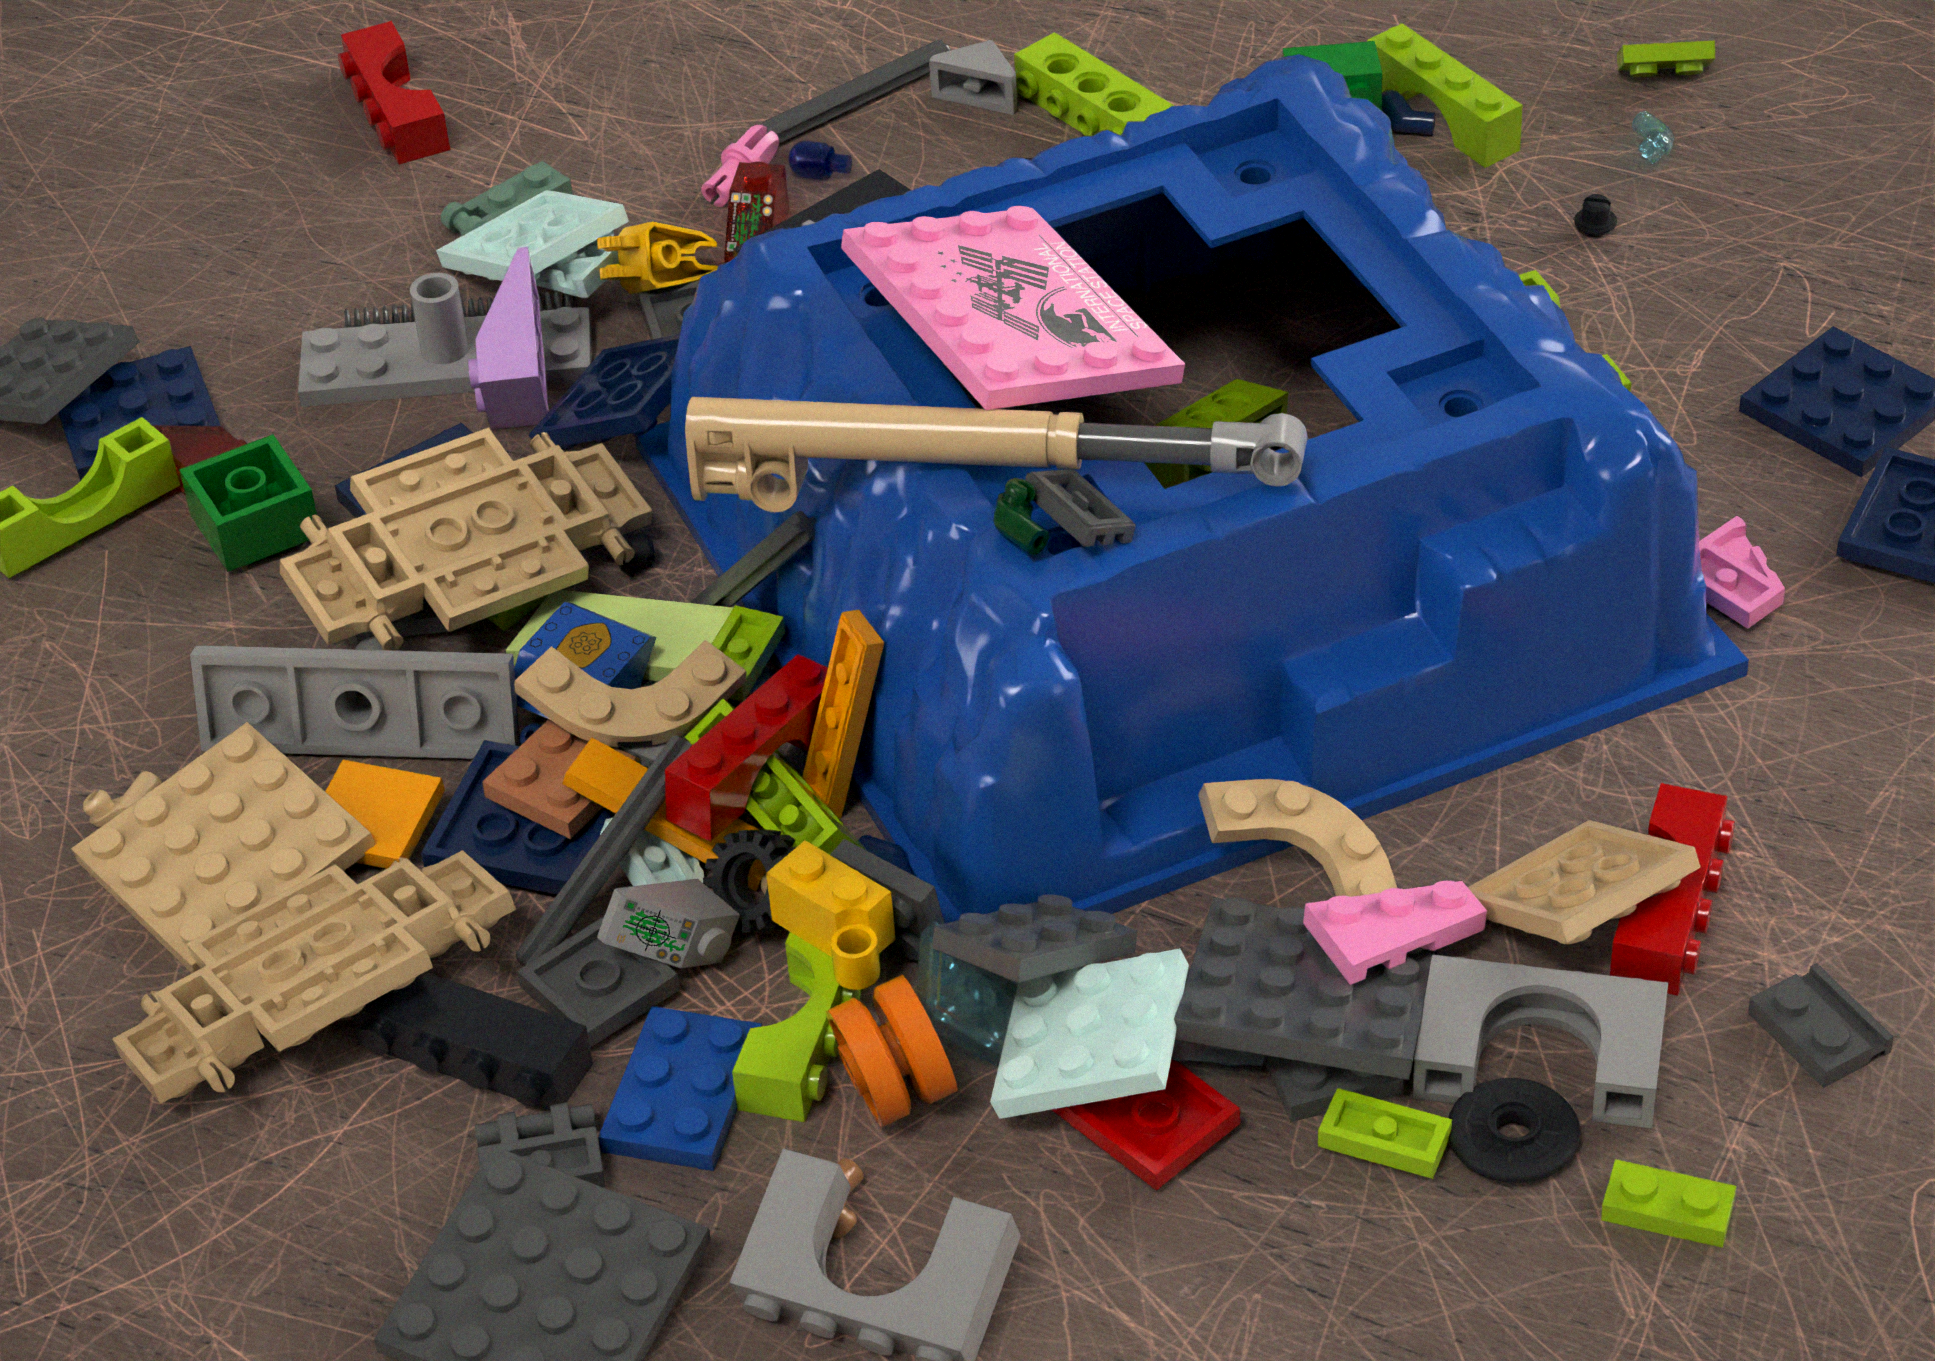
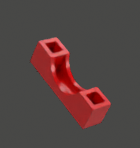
M392 21L341 34L344 50L343 53L338 54L341 72L345 80L350 79L356 101L358 103L363 102L368 123L370 126L376 125L377 135L383 150L390 148L399 165L449 151L450 144L445 115L431 89L410 90L400 88V86L410 81L411 78L405 44Z
M797 654L665 769L666 820L711 842L745 812L751 788L759 771L775 750L788 742L808 752L828 667Z
M1664 783L1660 784L1649 820L1648 835L1695 847L1701 868L1680 879L1681 882L1676 888L1637 903V907L1632 913L1620 917L1612 943L1610 976L1667 982V994L1678 996L1684 973L1695 975L1701 950V941L1694 939L1696 932L1707 933L1713 900L1706 899L1707 892L1718 893L1724 867V860L1717 859L1718 853L1729 854L1733 840L1735 821L1725 819L1728 796Z

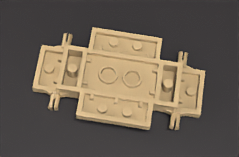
M488 427L351 476L350 491L366 515L328 529L318 515H312V521L310 517L305 518L300 528L312 545L300 553L280 559V575L327 645L369 631L374 634L383 650L392 651L393 647L394 651L401 647L404 640L391 622L423 610V597H425L447 631L450 632L587 580L589 564L579 552L594 545H604L614 558L616 564L623 565V559L625 563H628L634 557L635 551L622 535L650 525L652 509L602 443L581 451L563 452L559 445L556 446L549 434L543 432L541 437L537 434L530 442V447L536 452L535 454L513 461Z
M463 850L437 864L422 869L417 868L407 858H399L400 862L395 860L391 867L359 884H356L335 864L188 942L187 946L191 956L201 969L160 991H151L153 1000L145 994L141 1000V1008L149 1016L137 1026L112 1038L122 1060L160 1104L171 1098H178L188 1094L198 1083L204 1080L208 1081L214 1091L225 1092L221 1081L228 1089L233 1086L235 1076L230 1069L241 1065L249 1055L264 1048L259 1032L278 1052L289 1046L300 1045L309 1040L316 1031L336 1020L357 1014L367 1003L391 990H398L408 986L417 976L433 968L430 958L442 955L449 949L450 945L462 940L473 951H481L479 944L485 949L491 939L487 929L494 926L503 916L516 910L510 891Z

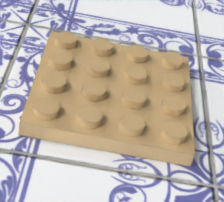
M246 722L72 847L71 850L77 862L175 958L193 973L201 968L191 956L187 946L188 942L335 864L345 871L365 856L364 852L376 844L371 832Z

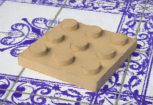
M1588 820L1472 884L1468 889L1487 910L1486 919L1490 920V922L1500 923L1523 930L1525 933L1550 938L1561 944H1573L1588 938L1593 928L1609 919L1629 915L1636 909L1637 903L1653 894L1664 893L1676 888L1681 882L1680 879L1701 867L1695 847Z

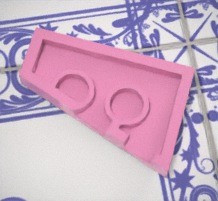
M1440 881L1431 886L1410 889L1390 888L1381 893L1354 897L1335 896L1326 901L1306 903L1303 924L1347 982L1352 985L1366 979L1367 969L1382 963V965L1391 969L1405 963L1407 952L1419 947L1435 951L1484 931L1487 910L1463 881Z

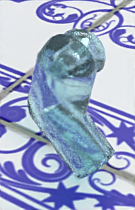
M1642 111L1637 114L1632 122V128L1646 139L1639 144L1638 151L1650 163H1657L1663 154L1667 156L1671 152L1675 143L1674 134L1668 126L1648 111Z

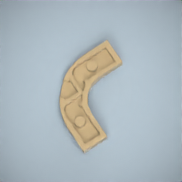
M704 640L678 667L657 683L636 689L610 687L591 677L551 646L515 680V693L558 726L579 738L589 741L593 737L603 744L618 747V742L652 740L653 746L668 742L675 735L681 737L689 733L722 698L727 701L746 682L747 671L708 641Z
M1274 779L1203 784L1198 797L1212 843L1260 839L1287 841L1306 850L1322 864L1333 885L1336 896L1354 897L1381 893L1386 889L1397 888L1388 858L1375 834L1350 809L1327 794L1295 781Z

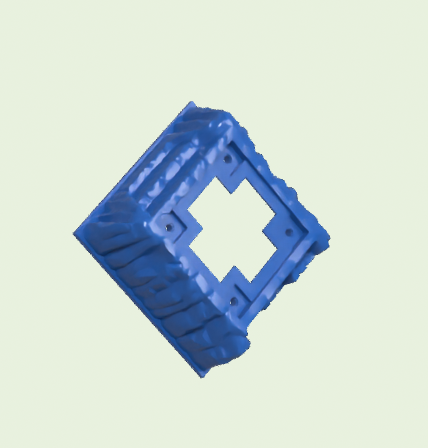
M1300 54L1265 61L1245 78H1236L1224 84L1208 106H1172L1164 111L1149 115L1144 121H1128L1121 135L1105 130L1098 132L1094 136L1070 139L1040 151L1032 160L1012 157L995 167L983 166L948 178L939 187L926 185L907 191L903 195L880 198L860 205L850 213L831 214L813 224L793 229L789 227L788 229L781 228L748 239L744 242L734 259L719 265L716 271L706 274L699 279L693 302L683 314L671 377L670 421L658 424L649 432L635 437L636 448L718 577L794 513L803 511L807 518L814 516L817 519L813 526L814 540L760 583L736 605L784 617L785 634L770 657L778 671L797 654L828 667L841 613L845 611L860 610L884 641L850 785L884 839L900 845L904 849L911 874L935 887L944 923L958 921L960 915L964 913L988 914L999 911V906L1003 904L1026 905L1038 902L1039 896L1047 894L1067 897L1072 900V906L1084 911H1102L1113 914L1294 846L1287 841L1269 839L1212 843L1198 797L1204 783L1254 779L1295 781L1327 794L1350 809L1361 820L1747 676L1749 659L1706 613V584L1699 551L1697 471L1684 462L1683 454L1677 443L1646 405L1623 386L1618 372L1601 354L1586 353L1575 342L1574 334L1564 311L1551 300L1549 293L1543 285L1524 286L1518 273L1505 267L1501 253L1492 244L1467 239L1455 232L1446 230L1444 215L1433 203L1426 180L1423 179L1420 171L1408 166L1407 160L1396 150L1390 118L1369 100L1352 98L1343 75L1333 71L1328 63ZM1013 206L1033 208L1117 295L1139 288L1147 294L1151 292V284L1181 274L1202 276L1216 272L1222 261L1236 256L1251 261L1273 260L1278 251L1279 242L1316 231L1346 264L1348 278L1359 288L1368 289L1401 326V328L1311 358V367L1358 422L1308 439L1300 475L1288 485L1277 487L1267 485L1258 480L1254 474L1212 472L1164 489L1144 462L1082 460L1080 469L1074 470L1136 524L1131 543H1121L1114 537L1113 544L1102 545L1095 539L1094 546L1084 547L1033 500L1031 501L1033 506L1031 520L1049 533L1048 543L1039 554H1029L996 529L993 522L996 501L999 493L1005 491L1007 481L1013 478L1025 480L1027 473L1064 470L1058 469L1054 465H1051L1050 468L808 458L807 474L796 501L789 509L775 513L761 509L752 500H741L738 494L708 493L705 501H696L691 493L685 437L686 412L691 397L976 408L939 357L841 249L843 229L865 227L866 224L871 222L894 224L912 222L915 218L924 216L936 219L956 217L967 211L991 213L1007 211ZM1285 448L1276 450L1275 452L1287 453L1289 451ZM772 473L774 477L785 480V478L781 477L780 475ZM962 960L966 968L975 966Z

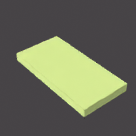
M558 590L546 597L508 646L506 653L513 654L515 666L520 649L564 602H570L655 636L656 640L643 680L658 682L678 667L704 640L711 644L733 607Z

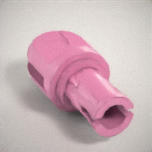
M754 125L736 143L728 145L721 154L722 166L701 187V192L705 199L710 203L719 194L720 196L714 202V206L723 207L727 204L732 193H735L743 184H756L762 178L764 168L770 163L779 145L778 135L774 131L767 133L766 126Z

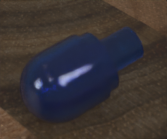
M801 141L791 148L788 155V163L796 175L822 180L823 178H830L833 172L849 174L852 169V156L835 154L834 147L828 146L827 143Z

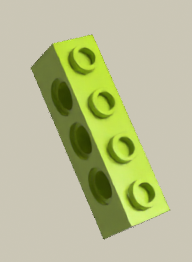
M1055 32L1014 54L1017 92L1085 136H1094L1098 132L1105 130L1121 135L1128 121H1144L1149 115L1174 106Z
M1235 379L1154 426L1212 428L1214 421L1261 423L1263 419L1272 414H1287L1289 392ZM1144 462L1164 489L1212 473L1211 465Z
M722 698L685 738L693 745L733 711L735 707ZM778 749L775 750L759 771L746 804V809L765 830L781 831V835H790L796 840L792 847H797L806 840L830 855L842 840L846 839L866 850Z

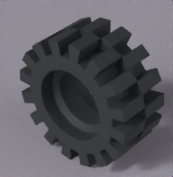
M739 830V833H729L724 836L726 843H716L712 849L718 858L707 859L705 868L712 870L713 876L712 878H703V884L708 888H713V892L740 914L734 931L767 932L784 929L772 921L768 885L762 901L756 902L749 891L748 874L751 865L756 859L762 862L767 873L796 848L792 847L796 840L790 835H781V831Z

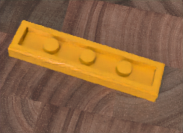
M860 610L841 613L802 775L805 781L839 819L842 817L884 646V641Z
M591 737L566 771L562 784L616 814L648 768ZM665 799L644 830L706 864L707 859L718 858L712 849L716 843H726L724 836L729 833H739V830L759 829L737 818L710 842L667 821ZM758 859L753 862L748 874V887L754 891H757L762 877L766 875L765 867Z

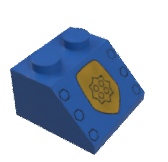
M564 602L520 649L514 667L515 680L552 646L591 677L610 687L640 688L656 637L573 603ZM516 693L517 706L548 718Z

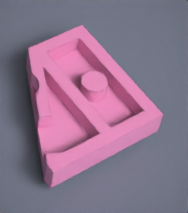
M1736 516L1700 540L1699 551L1706 584V603L1748 629L1783 604L1785 587L1777 574L1767 567V558L1759 546L1752 547L1746 537L1747 525L1743 519Z

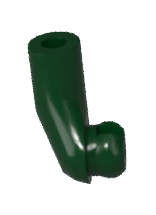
M1013 478L1007 481L1005 491L999 493L997 497L993 522L996 529L1002 535L1029 554L1037 555L1046 547L1049 533L1031 520L1033 512L1031 501L1034 499L1036 491L1031 483L1023 479Z

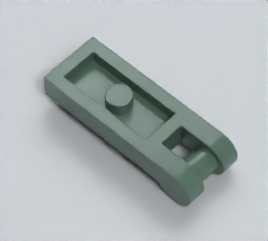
M541 161L529 166L521 173L501 184L491 187L488 191L464 204L459 202L449 203L442 211L441 223L452 232H460V235L463 236L545 190L573 195L571 180Z

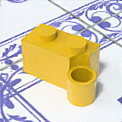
M804 840L766 873L772 921L831 956L836 982L842 987L849 990L868 988L875 984L880 976L879 953L896 939L891 891Z

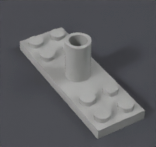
M430 273L417 278L410 286L415 322L383 325L368 324L360 327L320 328L314 331H302L298 385L301 407L475 392V389L471 388L468 359L477 358L475 339L486 316L464 317L458 281L446 273ZM561 307L556 310L540 311L546 384L548 386L574 383L592 363L589 307Z
M376 637L362 640L354 650L195 646L190 654L201 751L209 750L246 722L281 753L474 759L484 740L520 746L513 654L401 651L400 649L394 651L393 647L392 651L382 649Z

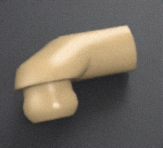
M143 771L123 796L111 799L110 795L104 790L94 791L84 800L83 811L91 817L89 822L100 828L162 782L155 774Z

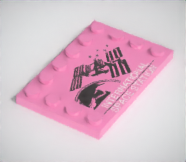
M1013 206L1007 211L991 213L967 211L956 217L936 219L924 216L917 217L912 222L894 224L871 222L866 224L865 227L843 229L841 249L985 410L1182 383L1185 363L1033 208Z

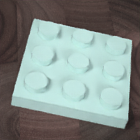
M545 190L441 247L436 252L444 268L461 271L467 275L474 274L487 277L489 280L503 281L517 249L528 247L534 277L537 280L540 277V271L551 265H560L573 260L577 256L576 251L588 244H597V238L614 236L613 230L628 223L629 220L623 204Z
M1181 948L1159 953H1146L1138 957L1102 964L1093 963L1085 967L1019 982L990 1101L999 1119L1166 1089L1177 1030L1174 1017L1184 993L1189 967Z

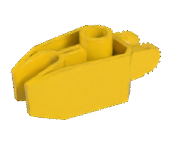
M647 222L625 227L618 236L597 238L598 250L606 252L618 251L619 264L606 265L603 268H599L600 280H620V285L629 294L697 281L702 276L716 271L718 266L702 265L697 262L695 256H688L695 254V251L717 247V242L713 238L697 230L657 222Z

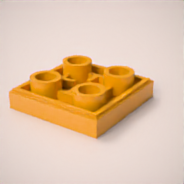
M343 759L325 792L372 834L376 845L364 852L365 856L355 863L387 869L391 867L395 860L400 862L399 858L410 859L445 792V787L441 777Z

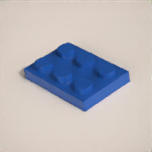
M651 1006L599 1133L600 1151L602 1153L714 1171L737 1112L732 1071L749 1029L762 1027V1023Z

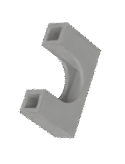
M1432 955L1414 1058L1413 1099L1455 1104L1465 1092H1473L1480 1056L1490 1040L1501 1032L1514 1027L1536 1024L1560 1028L1578 1037L1588 1046L1595 1057L1597 1072L1592 1121L1652 1129L1668 983L1640 978H1625L1581 971H1566L1522 964Z
M783 1148L729 1282L743 1303V1309L758 1318L768 1321H777L779 1315L800 1321L799 1325L803 1329L824 1338H834L836 1332L857 1338V1343L863 1348L881 1355H892L893 1349L915 1355V1361H975L1021 1237L1012 1214L953 1197L931 1257L925 1268L913 1281L901 1289L885 1295L860 1296L852 1294L834 1285L828 1279L826 1273L827 1249L851 1186L839 1164Z

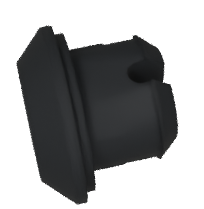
M1592 194L1583 200V209L1577 212L1574 217V222L1578 229L1586 234L1599 236L1615 228L1617 217L1610 211L1611 201L1606 196Z
M624 533L622 536L630 547L634 549L635 554L628 563H625L623 559V565H619V567L628 576H633L635 568L647 565L652 566L656 560L652 538L647 534L628 537V534Z

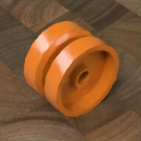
M903 974L874 988L873 1003L881 1023L879 1027L865 1004L856 998H852L826 1011L830 1027L839 1046L837 1050L846 1072L857 1093L863 1097L874 1119L881 1128L910 1114L911 1100L903 1076H906L917 1096L927 1104H932L958 1091L951 1065L937 1033L918 996Z

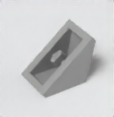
M993 40L939 53L930 58L932 98L1015 115L1017 112L1016 72Z

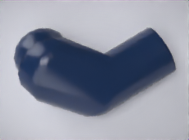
M1385 90L1382 92V112L1390 118L1392 131L1423 135L1434 134L1435 112L1412 110L1398 91Z

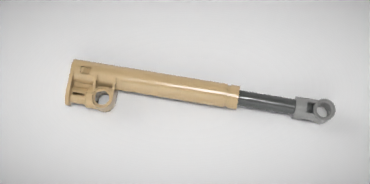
M691 397L687 406L685 421L689 478L693 499L705 501L708 493L738 494L741 500H752L761 509L774 513L789 509L796 501L807 474L808 458L1050 468L1051 465H1054L1058 469H1080L1082 460L1211 465V472L1254 474L1263 483L1277 487L1290 484L1300 475L1308 438L1306 427L1296 417L1284 413L1272 414L1263 419L1261 423L1214 421L1212 428L1084 423L1083 414L1073 412H1059L1058 415H1053V412L985 410L977 408ZM1269 447H1283L1289 452L1278 453L1271 450ZM772 473L780 475L781 477L785 478V480L774 477Z

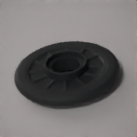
M1500 1078L1474 1086L1473 1092H1465L1455 1102L1448 1117L1452 1119L1449 1142L1457 1157L1474 1172L1501 1182L1527 1183L1555 1174L1573 1158L1580 1141L1579 1121L1567 1100L1546 1085L1522 1078ZM1516 1122L1526 1126L1530 1132L1522 1137L1511 1138L1501 1134L1498 1127L1504 1123Z

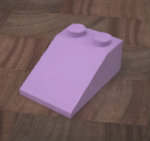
M528 247L517 249L475 339L477 358L468 359L471 388L475 389L478 413L487 412L491 430L537 425L549 412L539 294Z

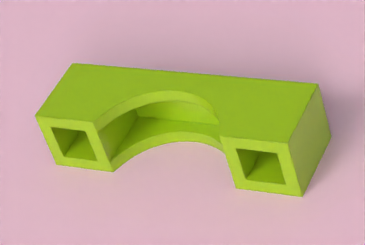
M1403 23L1391 27L1387 31L1367 40L1375 41L1382 69V92L1385 90L1398 91L1405 100L1420 93L1427 96L1443 114L1450 128L1454 146L1484 168L1520 151L1523 108L1521 103Z
M140 417L99 439L97 454L91 468L84 478L67 492L53 498L34 499L25 496L13 485L1 491L0 571L7 578H11L180 486L169 439L143 417Z
M790 932L785 942L790 983L804 990L810 996V999L802 1009L784 1021L768 1026L750 1028L733 1068L732 1075L738 1111L805 1122L813 1100L820 1101L825 1093L828 1078L827 1065L830 1057L839 1056L837 1050L839 1046L830 1027L826 1011L852 998L860 1001L861 990H849L838 984L834 976L832 957Z

